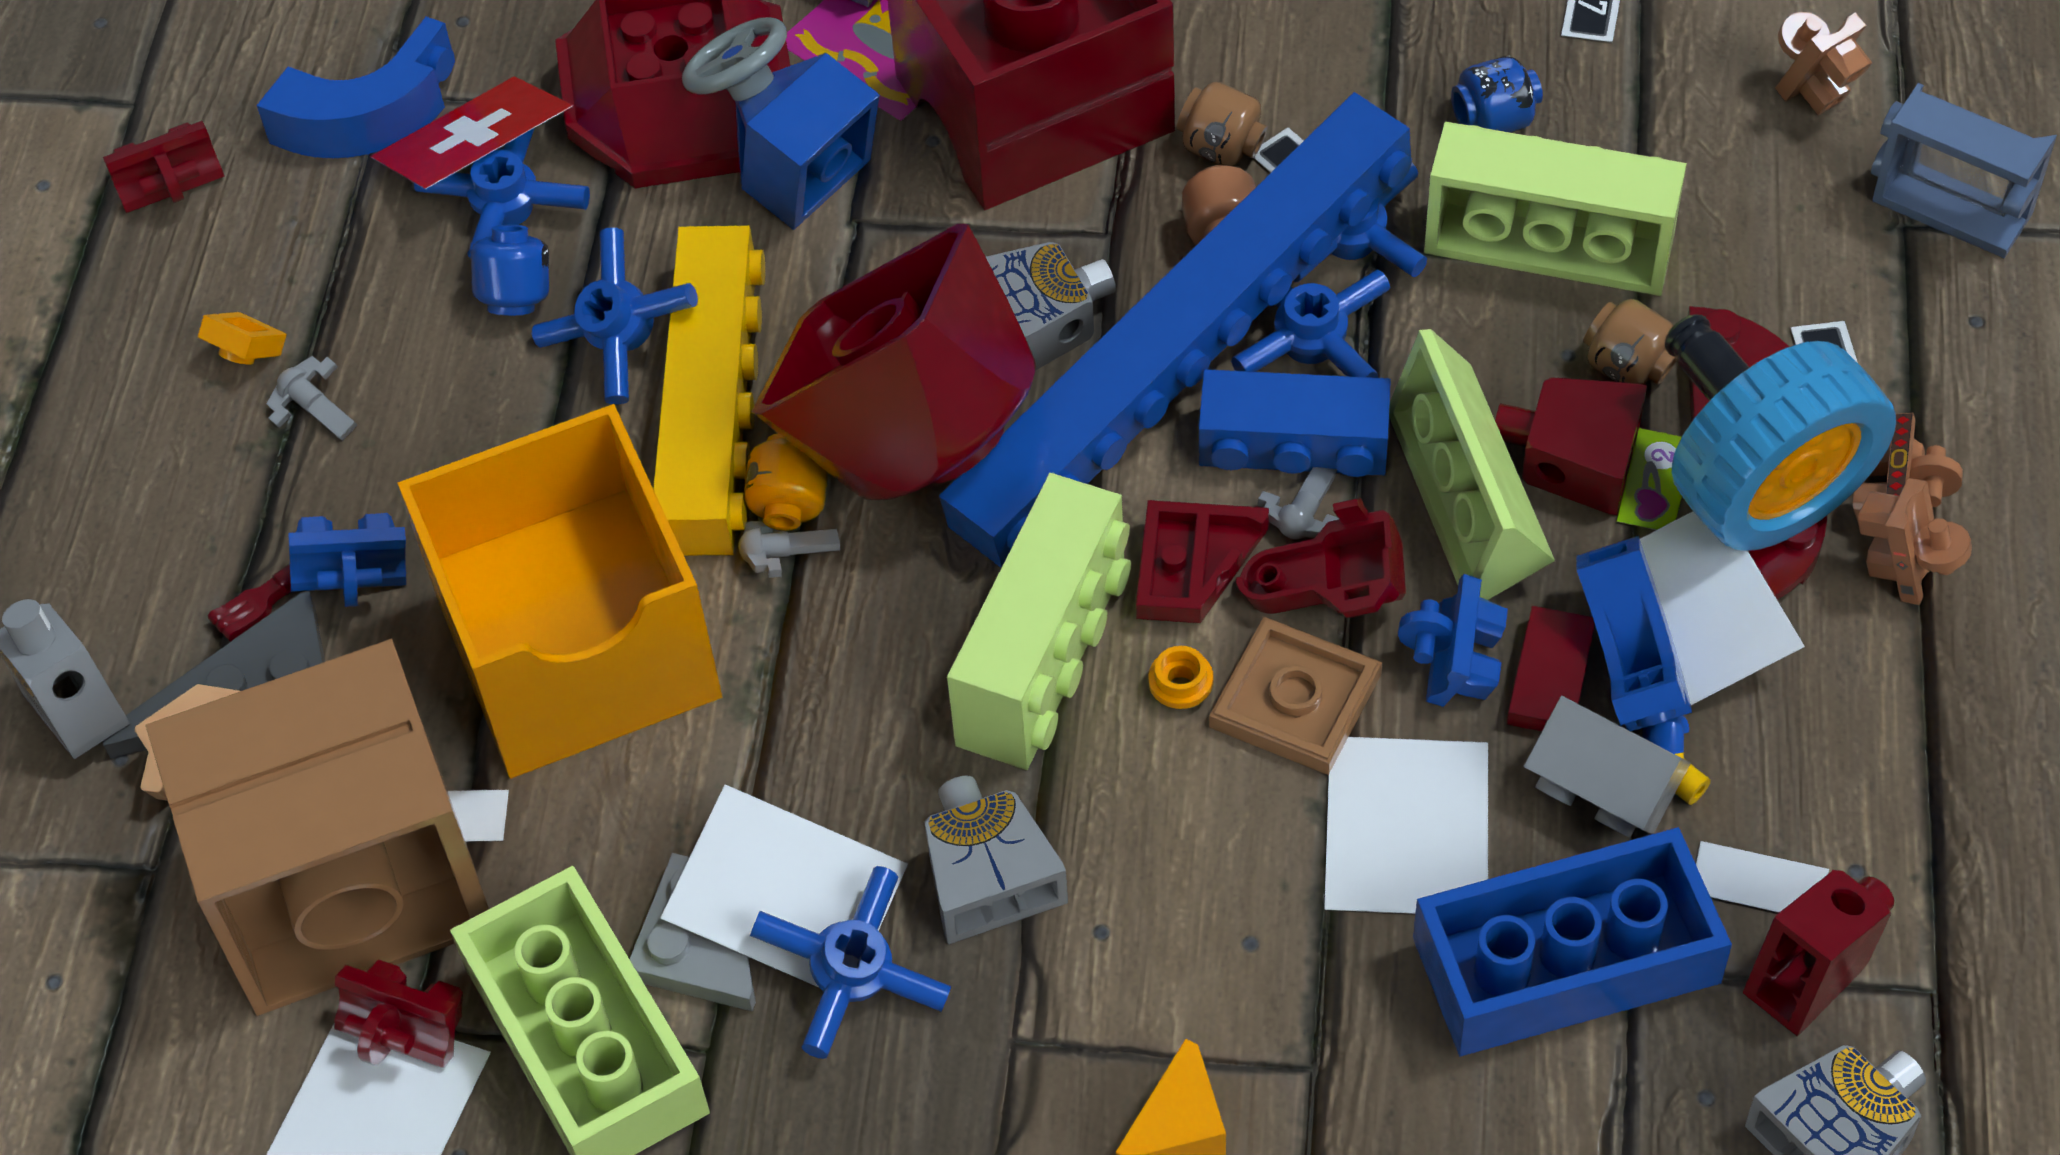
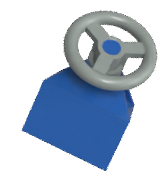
M771 17L758 18L729 29L701 48L686 65L682 74V83L687 91L699 95L711 94L724 89L729 91L736 102L741 188L791 229L795 230L871 160L880 94L827 53L772 72L767 64L783 47L787 38V29L779 19ZM769 35L759 47H751L756 37Z

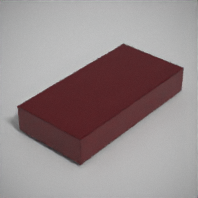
M1538 606L1531 607L1509 707L1507 725L1543 731L1561 695L1579 704L1595 628L1593 617Z

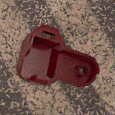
M1357 498L1334 503L1333 511L1339 518L1338 520L1327 522L1314 539L1274 547L1257 553L1246 563L1241 577H1236L1237 586L1255 609L1267 614H1276L1319 604L1327 605L1334 611L1342 613L1346 618L1378 612L1382 604L1402 600L1406 594L1402 540L1393 518L1384 510L1369 513L1363 505L1362 499Z

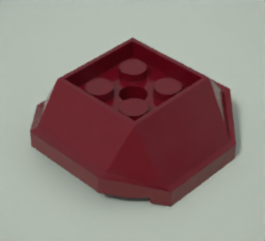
M595 0L572 30L555 39L562 100L573 105L564 111L568 139L593 158L615 169V174L633 188L740 172L735 100H733L727 89L711 94L699 95L691 93L683 86L682 74L690 59L701 48L729 29L758 18L771 17L783 22L780 5L763 0ZM769 35L756 37L751 47H759ZM786 41L779 53L767 64L772 72L791 66Z

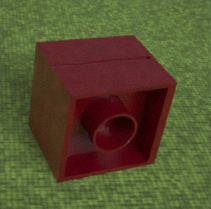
M887 0L896 78L915 106L924 104L926 100L937 112L954 146L963 178L984 211L1175 131L1174 73L1172 72V67L1174 66V13L1171 0Z

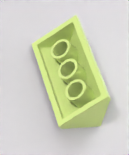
M1419 330L1391 398L1389 418L1457 585L1463 574L1482 579L1480 598L1489 600L1551 564L1555 559L1471 364L1433 330Z

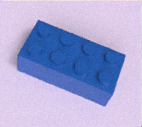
M1679 827L1418 898L1413 940L1459 1057L1721 984L1732 946Z

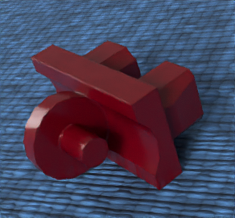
M203 121L194 124L187 122L168 129L167 134L137 145L132 142L114 149L113 154L103 157L126 213L171 197L173 203L184 200L182 192L225 177Z
M379 959L366 971L345 965L336 974L335 986L339 990L340 998L334 1019V1029L359 1038L357 1052L361 1061L378 1065L393 1050L444 1068L454 1057V1033L462 1017L463 992L459 987L438 981L435 984H431L425 992L407 986V976L399 966Z

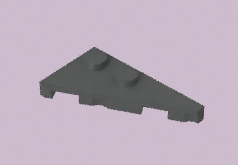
M310 592L298 594L127 714L126 717L130 724L103 741L110 759L147 750L136 734L135 726L197 684L243 691L325 662L315 604Z

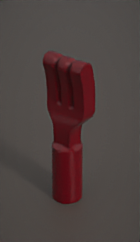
M290 563L275 573L263 585L247 589L226 604L212 610L208 614V620L230 642L270 615L272 606L279 599L292 593Z

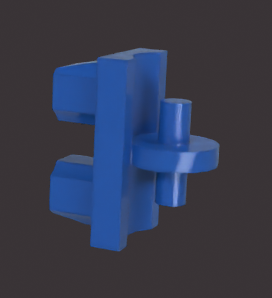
M388 513L365 514L363 518L358 520V529L333 530L332 521L327 520L324 516L302 517L298 521L297 531L295 533H288L291 592L343 589L344 606L355 607L358 606L357 588L406 585L405 527H395L392 517Z
M1463 574L1459 579L1456 595L1445 598L1440 603L1431 599L1423 600L1420 604V610L1409 612L1400 619L1398 627L1399 640L1405 646L1414 650L1413 658L1416 662L1421 664L1431 663L1426 702L1444 707L1456 693L1486 700L1499 683L1501 662L1498 659L1474 652L1473 647L1474 643L1493 648L1497 644L1506 628L1508 609L1480 598L1482 579Z

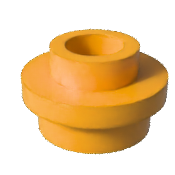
M1173 646L1164 650L1152 663L1148 674L1149 688L1155 699L1165 706L1175 709L1191 708L1202 703L1211 693L1213 688V670L1207 659L1196 649L1188 646ZM1183 677L1191 682L1176 684L1171 681L1175 678Z

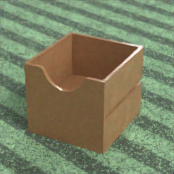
M392 639L145 725L198 904L256 1016L335 988V976L345 965L366 971L378 959L398 965L455 944L450 929L489 909L437 759L427 737Z

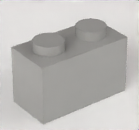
M1561 695L1524 767L1541 776L1535 788L1569 806L1572 805L1576 795L1600 807L1594 817L1595 820L1627 837H1631L1636 827L1654 834L1691 763Z

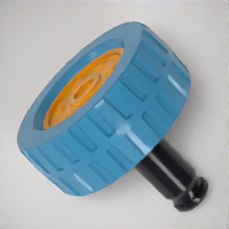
M1698 314L1689 315L1681 319L1669 330L1664 346L1669 355L1678 358L1680 368L1709 402L1686 429L1675 450L1672 461L1674 485L1693 512L1724 545L1741 551L1758 550L1776 545L1819 522L1850 497L1870 476L1885 455L1894 436L1896 414L1893 404L1871 376L1838 345L1824 341L1800 343L1780 350L1749 367L1724 337L1710 328V322L1705 316Z

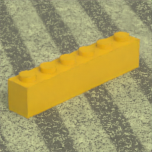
M750 225L678 227L673 287L691 283L696 289L698 303L695 307L670 313L653 490L684 556L734 555L735 530H745L747 522V506L744 493L738 492L739 480L746 479L747 463L750 455L749 442H742L743 429H753L754 413L751 412L754 408V397L752 392H746L747 380H757L758 377L757 345L750 344L751 333L761 332L760 296H754L755 286L765 284L764 250H754Z

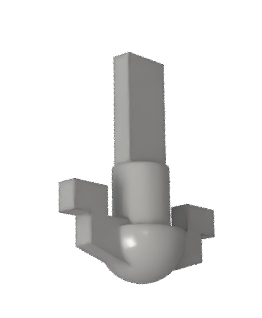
M311 356L297 366L284 370L279 375L277 385L266 403L274 411L269 416V419L279 428L292 416L284 407L293 400L308 413L312 414L341 441L357 426L350 417L310 383L317 373L326 380L336 370L338 366L328 357L320 363Z
M1313 467L1292 504L1280 507L1278 506L1280 503L1279 496L1263 491L1258 498L1257 505L1269 508V522L1277 526L1284 536L1295 540L1305 537L1315 538L1327 522L1339 519L1329 514L1325 516L1323 522L1313 518L1336 476L1337 469Z
M758 516V521L746 522L738 548L741 557L749 563L755 573L768 572L769 578L782 577L779 557H789L794 554L840 551V541L837 529L773 533V528L765 525L763 518Z

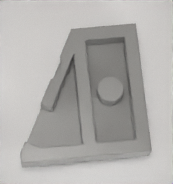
M672 853L630 956L631 963L645 985L753 1011L756 1000L748 956L661 919L663 911L690 858Z

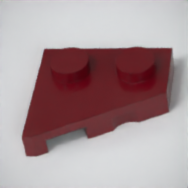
M1148 500L1136 601V619L1201 623L1268 531L1269 508Z

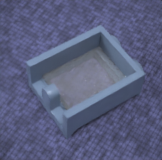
M1918 83L1904 104L1898 101L1893 103L1882 124L1880 134L1888 137V139L1881 146L1871 168V174L1878 177L1872 201L2005 258L2034 212L2057 135L2032 138L1933 95L1922 92L1924 85Z

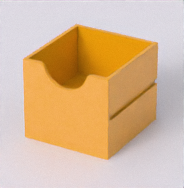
M615 404L397 482L435 595L509 779L723 698L697 583Z

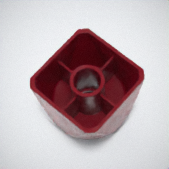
M958 223L820 299L798 320L751 412L859 497L867 500H890L915 492L931 483H945L955 479L984 459L997 445L1004 433V425L1012 418L1028 395L1034 380L1036 363L1008 299L968 224Z

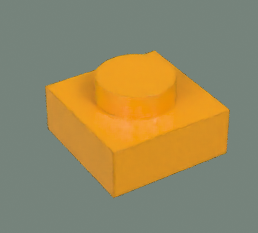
M241 312L203 315L198 338L219 347L218 354L222 358L239 364L251 365L257 358L281 356L287 334Z

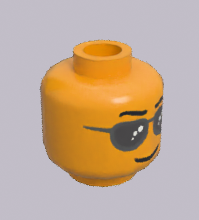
M773 434L765 442L754 447L748 457L744 489L746 506L756 516L763 518L764 524L770 528L785 531L797 529L802 522L816 518L823 510L828 472L780 434Z

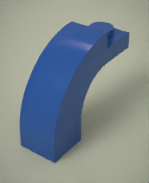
M425 16L397 54L386 65L373 73L349 80L323 79L288 66L256 105L269 144L305 156L348 158L381 151L431 123L445 108L439 83L448 78L455 63L454 52L452 51L446 25L444 22Z
M1639 536L1576 556V570L1605 655L1611 681V699L1620 726L1625 724L1627 730L1634 731L1692 713L1680 662Z

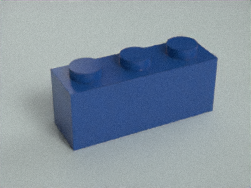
M1204 369L1199 420V466L1218 467L1224 470H1238L1241 468L1280 470L1291 474L1304 471L1311 472L1313 467L1337 469V473L1351 477L1365 475L1385 476L1391 379Z

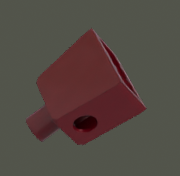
M1551 377L1543 382L1536 411L1500 403L1495 422L1505 443L1526 447L1522 479L1528 485L1617 516L1641 423L1647 385Z
M1832 870L1774 917L1745 985L1743 994L1796 1036L1800 1035L1869 963L1891 916L1890 910L1894 907V897L1890 889L1882 881L1874 877L1867 876L1857 882L1844 871ZM1807 952L1817 958L1816 962L1809 969L1804 962V956Z

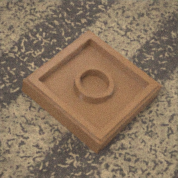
M1263 617L1209 715V728L1329 775L1382 674V662Z

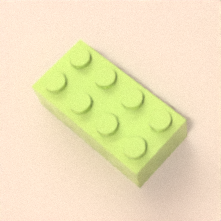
M1445 121L1430 175L1424 254L1661 296L1674 239L1687 163Z
M1049 473L947 675L956 747L1028 770L1038 748L1046 750L1051 744L1058 724V713L1056 710L1062 697L1071 698L1074 695L1082 675L1083 662L1081 658L1087 645L1095 647L1099 643L1107 621V610L1105 608L1111 595L1119 597L1123 593L1130 575L1131 561L1124 558L1130 525L1123 522L1121 494Z
M574 866L551 876L450 929L468 975L570 1155H635L710 1114L700 1076Z

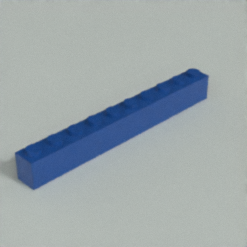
M1353 92L1003 433L997 445L984 459L960 475L939 495L948 527L1002 568L1049 473L1088 484L1102 469L1108 470L1112 468L1123 456L1127 444L1144 428H1151L1156 425L1164 416L1169 403L1186 386L1192 387L1203 378L1204 369L1209 368L1210 362L1227 346H1234L1239 343L1248 332L1251 322L1268 305L1274 306L1278 304L1289 291L1292 281L1309 265L1315 266L1322 261L1328 253L1332 242L1348 226L1359 224L1369 212L1372 202L1388 186L1395 187L1405 178L1412 164L1410 128Z

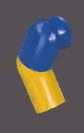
M1684 715L1653 726L1644 727L1642 729V738L1684 759V734L1689 732V724ZM1690 764L1675 794L1687 804L1692 805L1705 793L1711 780Z

